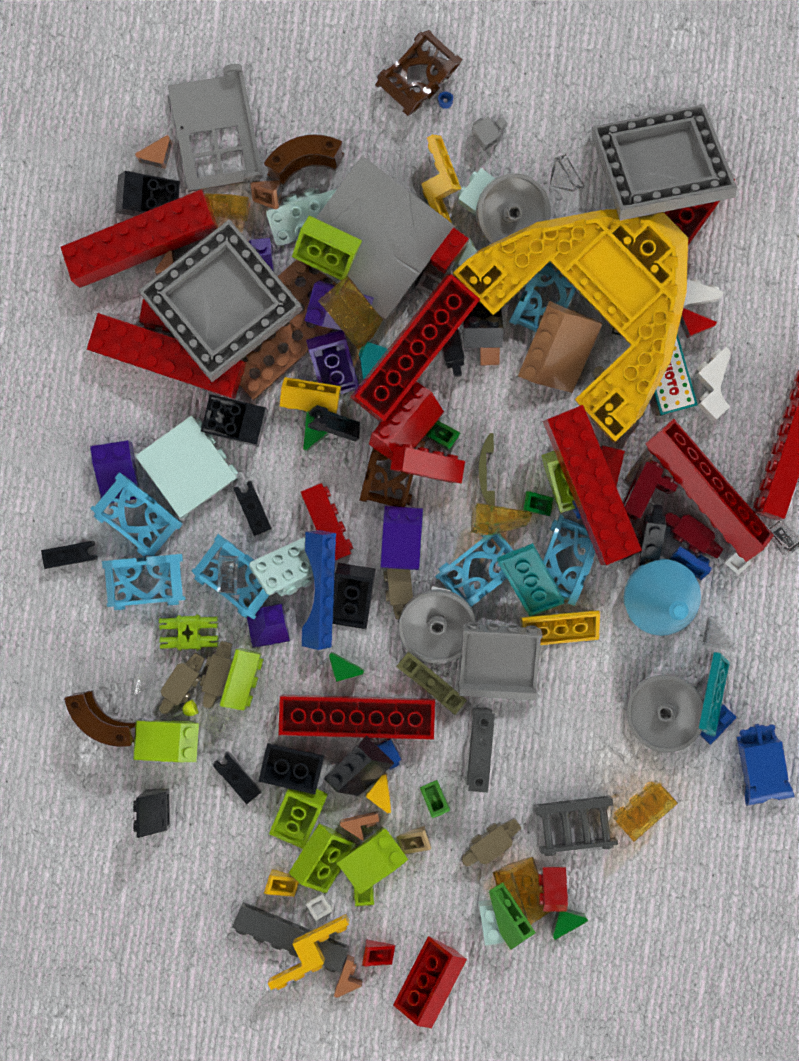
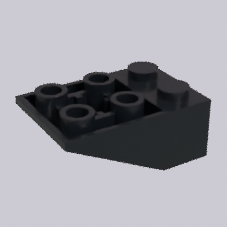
M123 171L118 175L115 213L137 216L179 199L180 181Z
M479 302L463 321L464 348H503L501 309L493 316L482 304H479Z
M210 394L201 432L259 447L268 409Z
M146 789L134 800L133 812H136V820L133 823V831L137 832V838L167 831L170 828L169 789Z

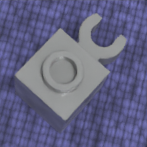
M489 116L485 119L480 118L473 123L472 134L483 151L500 141L501 135L498 131L506 128V124H508L504 117L497 120L494 124Z

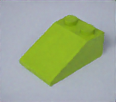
M555 451L541 455L559 512L563 513L574 509L575 506L572 503L574 498Z
M136 720L133 760L196 762L199 723L193 721Z
M288 788L269 834L303 849L328 794L318 789L316 794Z
M382 827L339 860L337 864L357 892L361 894L394 872L409 859L387 829Z

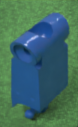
M754 724L753 727H749L747 730H740V736L736 737L746 784L744 794L746 806L761 804L771 798L783 800L795 797L788 781L783 743L776 737V727L773 724L769 726Z

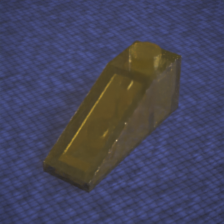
M205 194L208 197L214 216L248 221L250 200L248 197L232 194Z
M476 503L471 513V533L494 535L525 527L532 517V512Z

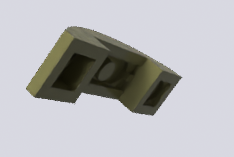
M489 433L482 446L478 463L479 487L490 511L495 510V491H487L486 454L494 453L493 433Z
M409 651L396 665L398 669L436 698L454 715L466 703V698L459 696V692Z

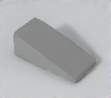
M423 270L413 288L430 296L442 279Z

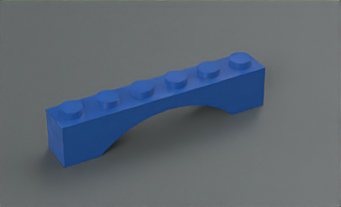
M321 530L305 532V552L313 570L315 594L311 613L302 627V646L315 650L332 647L336 533Z

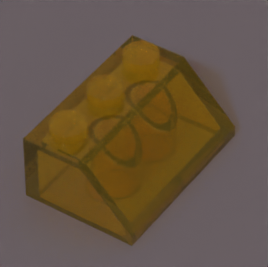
M346 276L318 300L358 350L374 337L383 320L349 276Z
M657 780L654 782L650 781L644 786L642 793L632 796L629 800L630 803L626 807L622 806L614 813L613 819L635 842L675 807L678 802Z
M533 856L504 865L492 872L496 885L504 883L530 925L550 913L543 912V905H539V893H542V886H538L539 873Z

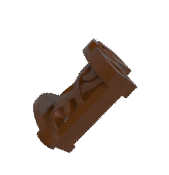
M430 30L419 32L409 50L395 64L386 70L383 69L377 76L378 81L375 86L383 88L404 108L403 112L407 116L421 108L424 100H430L440 89L438 85L443 83L445 78L448 80L463 61L461 57L455 55L439 41ZM427 40L436 47L433 56H430V46L427 51L421 49ZM439 51L443 55H445L448 58V60L441 57H437ZM416 65H428L426 77L429 83L427 85L421 82L408 84V68ZM433 65H434L433 71H434V70H437V71H438V74H437V75H432V74L430 73V70H431V68H432ZM390 79H395L396 82L392 83ZM417 87L421 91L417 93L414 91V88Z
M316 134L293 138L277 147L266 159L264 165L269 171L267 177L274 181L280 180V184L284 186L290 177L305 167H325L336 171L345 155L341 148L342 141L330 136Z
M421 440L415 449L417 450V447L424 448L426 442ZM372 448L359 501L367 502V500L393 507L410 505L412 494L409 493L413 475L402 472L394 479L388 481L386 471L376 464L377 461H385L389 458ZM377 473L383 474L384 483H381L382 479L377 480L375 478ZM409 476L407 486L405 487L400 482ZM392 487L394 495H396L395 491L397 489H401L402 498L389 497L387 495L388 488ZM384 490V495L373 493L370 491Z
M93 690L74 693L64 698L72 720L90 738L116 747L131 746L132 742H134L135 722L119 721L105 714L97 703Z

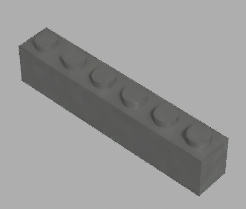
M245 902L242 903L232 928L236 929L237 933L254 936L253 939L261 943L266 941L275 949L289 951V954L294 957H298L293 947L294 939L312 931ZM330 937L323 942L318 940L317 944L325 958L324 968L330 972H340L348 954L349 945Z

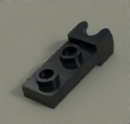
M319 405L314 406L309 411V415L315 418L312 423L308 424L310 429L319 432L322 430L355 442L359 439L360 422L330 412L327 408Z
M248 481V491L246 493L241 492L239 487H234L233 489L251 531L256 536L272 529L252 481Z
M95 541L41 550L44 569L97 560L98 556L88 554V548L95 546Z
M226 751L224 757L227 763L221 764L216 760L213 763V767L247 805L262 791L239 765L233 755Z

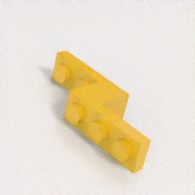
M432 134L427 137L428 149L433 154L435 168L440 174L421 183L422 192L429 206L451 222L443 198L461 189L442 136Z
M347 914L294 939L293 947L301 962L270 977L267 983L270 990L275 988L277 990L282 989L287 985V982L293 979L298 981L305 976V973L320 970L323 967L325 958L317 941L323 942L330 937V934L334 932L338 934L345 931L350 921Z

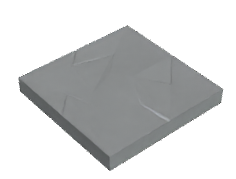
M704 104L592 127V139L620 221L736 197V183Z
M361 156L316 219L362 240V243L344 282L329 274L322 273L342 288L374 297L371 310L384 320H387L428 265L431 256L453 227L455 228V225L364 156Z
M230 219L138 290L143 299L211 382L303 311L302 305Z

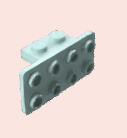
M309 188L304 190V193L298 195L296 193L287 195L282 199L284 205L279 206L278 209H268L266 214L276 245L281 246L297 241L300 230L308 216L316 218L337 189L320 194L319 189Z
M305 537L251 561L249 565L268 595L275 592L280 597L286 594L291 595L302 586L305 588L311 585L314 579L313 570L305 552Z

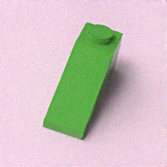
M503 882L489 890L499 932L510 950H512L536 932Z

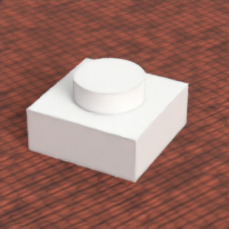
M734 550L724 559V563L739 575L752 563V559L746 562Z
M323 893L306 903L315 921L333 910Z

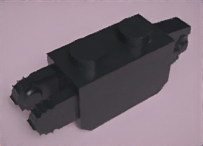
M457 329L442 348L445 366L447 365V369L452 368L454 378L462 376L460 366L464 365L465 360L459 329Z
M654 504L652 514L644 516L639 542L642 551L639 552L638 567L642 564L645 565V558L651 559L650 562L660 560L666 530V517L662 516V505Z

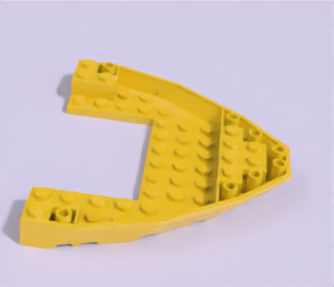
M604 209L536 222L480 249L453 272V276L479 297V304H482L494 316L549 262L559 270L631 345L575 399L579 406H584L587 416L614 443L643 415L671 362L687 293L688 237L664 212L620 221L616 209Z

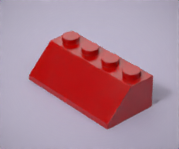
M416 381L388 418L381 422L371 433L369 445L392 460L394 447L410 444L414 445L415 449L443 415L444 410L433 393Z
M428 936L393 1006L417 1026L432 1029L467 958L455 949Z

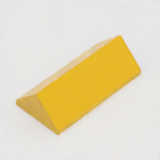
M590 610L520 617L521 627L524 628L527 626L541 628L542 638L540 645L599 640L600 611Z

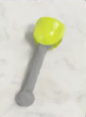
M190 700L183 705L181 711L154 721H168L182 714L194 716L198 714V708L194 700Z

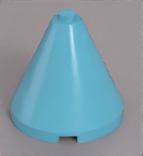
M670 559L654 560L639 566L629 577L624 589V606L630 620L644 632L658 636L671 635L683 630L693 621L700 607L701 590L695 575L681 563Z

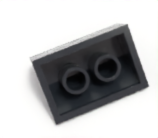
M366 736L323 779L336 792L359 796L385 773L394 762Z
M267 743L258 782L316 794L325 755Z

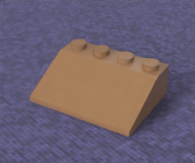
M549 301L518 376L536 384L573 393L603 323Z

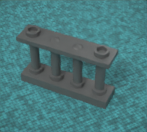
M473 708L466 783L469 786L468 791L488 793L495 713H492V709Z
M608 795L534 804L535 813L542 817L545 846L539 847L541 854L554 856L556 852L595 847L611 849L614 848L613 845H618V840L615 837H610L607 813L609 806H614L613 798ZM592 808H597L600 812L603 839L591 840L588 812ZM578 810V813L581 815L584 841L572 843L569 814H571L570 811ZM551 813H559L561 815L564 844L553 845L550 824Z

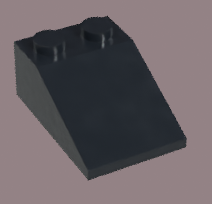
M338 563L334 578L332 624L367 629L375 580V568Z

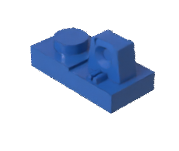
M681 546L669 558L687 567L700 581L712 569L709 566L710 559L702 554L696 558V556Z
M722 704L716 736H709L701 731L700 736L711 745L737 717Z

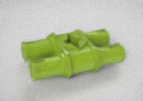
M196 614V616L178 615L176 618H159V623H167L159 625L160 630L177 629L178 631L177 637H160L159 643L167 642L160 644V649L177 648L179 651L187 649L199 651L201 648L207 647L218 648L219 642H211L218 641V635L201 636L200 634L201 628H218V623H210L217 622L218 616L201 617ZM188 627L190 628V631H193V634L190 635V639L188 638V634L184 633L186 630H188Z

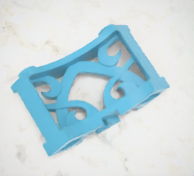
M549 262L527 283L526 291H523L509 322L514 325L520 324L536 332L539 326V316L544 314L546 307L541 308L542 298L534 290V287H547L555 282L560 295V300L555 304L565 308L568 307L576 288L567 282L564 276L560 279L558 276L560 274L559 270ZM544 275L547 277V279L549 278V276H551V279L547 282H543L541 280V276ZM565 288H571L568 296L566 294ZM530 299H537V309H534L536 303L534 305L530 304ZM522 316H535L534 322Z
M119 472L115 477L117 481L96 506H92L90 509L95 513L94 517L99 522H107L138 547L136 551L142 556H156L155 553L176 528L180 529L183 523L171 512L159 505L158 501L148 493L143 492L134 482ZM121 491L119 499L115 498L117 494ZM132 496H135L137 499L133 504L125 502L126 499L130 501ZM112 501L118 503V507L115 505L109 507L114 511L112 514L104 512ZM146 503L145 520L148 525H127L124 507L136 508ZM152 512L157 514L156 518H152L155 522L153 524L149 519V514ZM118 517V518H119L120 525H119L117 522H115L113 519H115V518ZM169 524L165 528V530L161 534H159L158 529ZM153 531L158 538L150 547H147L143 539L148 537L151 541L150 532ZM130 533H139L138 539Z
M560 514L558 520L554 519L550 530L553 533L543 557V562L546 566L549 559L551 568L547 569L553 579L555 577L558 579L556 582L557 587L561 583L570 591L558 588L563 598L568 601V604L575 606L583 589L586 575L588 576L593 564L595 550L590 538H578V533L589 537L585 526L563 518L564 515ZM561 527L573 531L574 538L570 539L571 536L568 531H566L567 535L565 537L561 536ZM557 538L558 541H560L561 543L553 548L555 540ZM578 544H580L579 549H581V548H584V549H585V554H584V555H580V554L578 553V551H577V545H578ZM573 545L574 555L582 562V566L570 567L562 574L557 564L556 554ZM571 571L576 573L575 579H571L570 575L567 579L565 578Z
M498 527L493 531L490 528L481 535L483 539L450 565L447 562L438 569L440 573L435 576L436 579H440L448 590L465 599L470 607L507 579L502 569L499 573L493 571L497 557L501 556L502 553L507 554L514 551L498 532L500 530ZM493 539L501 549L498 554H494L495 545L493 548L487 546L489 540ZM482 544V549H483L484 552H482V551L473 552L476 548H478V547ZM465 558L463 569L460 566H456L457 563ZM486 558L492 560L489 566V575L492 581L488 583L480 577L469 579V567L472 559ZM452 570H456L458 575L453 578H462V583L455 585L447 574ZM479 581L481 586L479 589H475L474 584L470 586L469 583ZM463 586L466 598L458 589L459 587Z
M218 534L214 539V544L196 568L191 570L196 576L194 579L202 585L206 583L238 608L237 612L243 617L247 618L249 616L255 619L256 612L269 595L263 588L260 592L257 591L262 587L257 578L253 580L255 584H252L250 580V575L253 572L249 565L254 559L248 554H244L237 546ZM222 547V549H221V551H220V554H219V559H218V560L213 559V557L216 555V553H217V552L219 551V549ZM234 557L237 560L235 569H239L246 564L248 567L245 572V579L248 587L234 588V592H220V586L213 581L219 579L220 583L228 584L227 580H221L222 560H230ZM210 562L218 564V568L212 567L208 569L214 572L212 577L203 573ZM251 592H254V594L256 595L253 601L252 595L250 594ZM232 595H240L239 601ZM246 598H249L250 602L252 601L249 607L244 603Z
M182 554L138 558V562L136 558L102 561V568L105 569L107 607H114V610H124L126 605L167 602V606L179 605V601L186 600L182 593L180 562H183ZM143 565H146L151 576L160 579L149 593L141 591L131 583V581L136 580L141 575ZM155 566H159V573H162V575L154 572ZM113 569L115 571L116 576L120 580L115 583L113 579ZM129 569H135V575L127 578V576L131 575ZM167 580L171 581V586L165 584ZM123 584L125 588L120 589L118 594L124 592L126 598L115 600L114 587ZM167 588L172 589V595L166 593ZM159 592H160V595L163 597V598H154V599H152V598L155 597ZM133 595H136L137 597L143 599V600H132V601H131V599L133 598Z

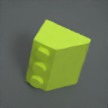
M308 216L300 230L292 257L344 282L357 256L362 240L312 216Z
M241 647L235 650L220 702L221 707L244 711L247 706H251L253 696L250 695L251 690L257 686L259 677H256L258 669L261 670L264 661L261 658V653Z
M319 823L290 869L289 874L301 885L327 893L341 871L337 862L350 853L357 844L334 829Z

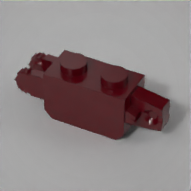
M671 512L662 515L666 517V525L671 528L669 532L673 534L672 538L679 543L684 542L689 545L688 549L693 553H705L717 559L724 550L714 540L715 533L692 516L683 515L678 517Z

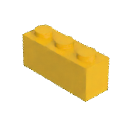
M284 377L281 386L280 407L307 412L314 406L319 405L337 414L341 386Z

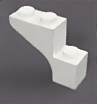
M687 279V293L683 308L717 302L724 292L720 291V288L715 285L706 286L701 284L700 280Z
M727 347L722 350L718 348L711 355L713 359L709 363L704 361L697 368L699 372L695 375L710 391V393L706 391L699 398L700 402L697 406L712 422L717 420L730 407L721 393V383L731 354Z

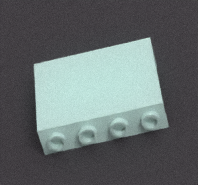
M192 415L136 455L139 462L181 519L188 516L189 512L228 484L238 480L236 468L233 464L228 465L225 461L227 456L221 448L217 450L214 443L216 441L213 436L201 432L202 421L199 417L195 419Z

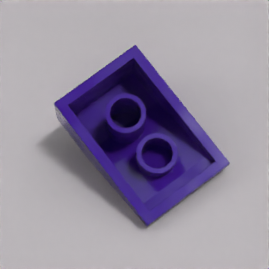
M319 280L314 283L304 321L322 327L364 335L374 297Z
M339 330L306 340L318 383L341 386L340 394L357 389L359 383L344 331Z
M126 440L90 446L93 468L101 498L117 481L115 477L119 472L139 487L131 441ZM121 491L117 494L115 498L119 499ZM135 496L130 497V500L136 499Z
M384 507L380 568L419 570L423 508Z

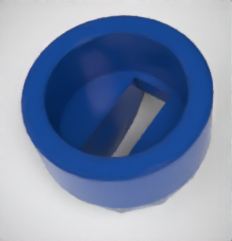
M450 92L440 93L438 96L439 106L443 109L450 108L453 104V95Z

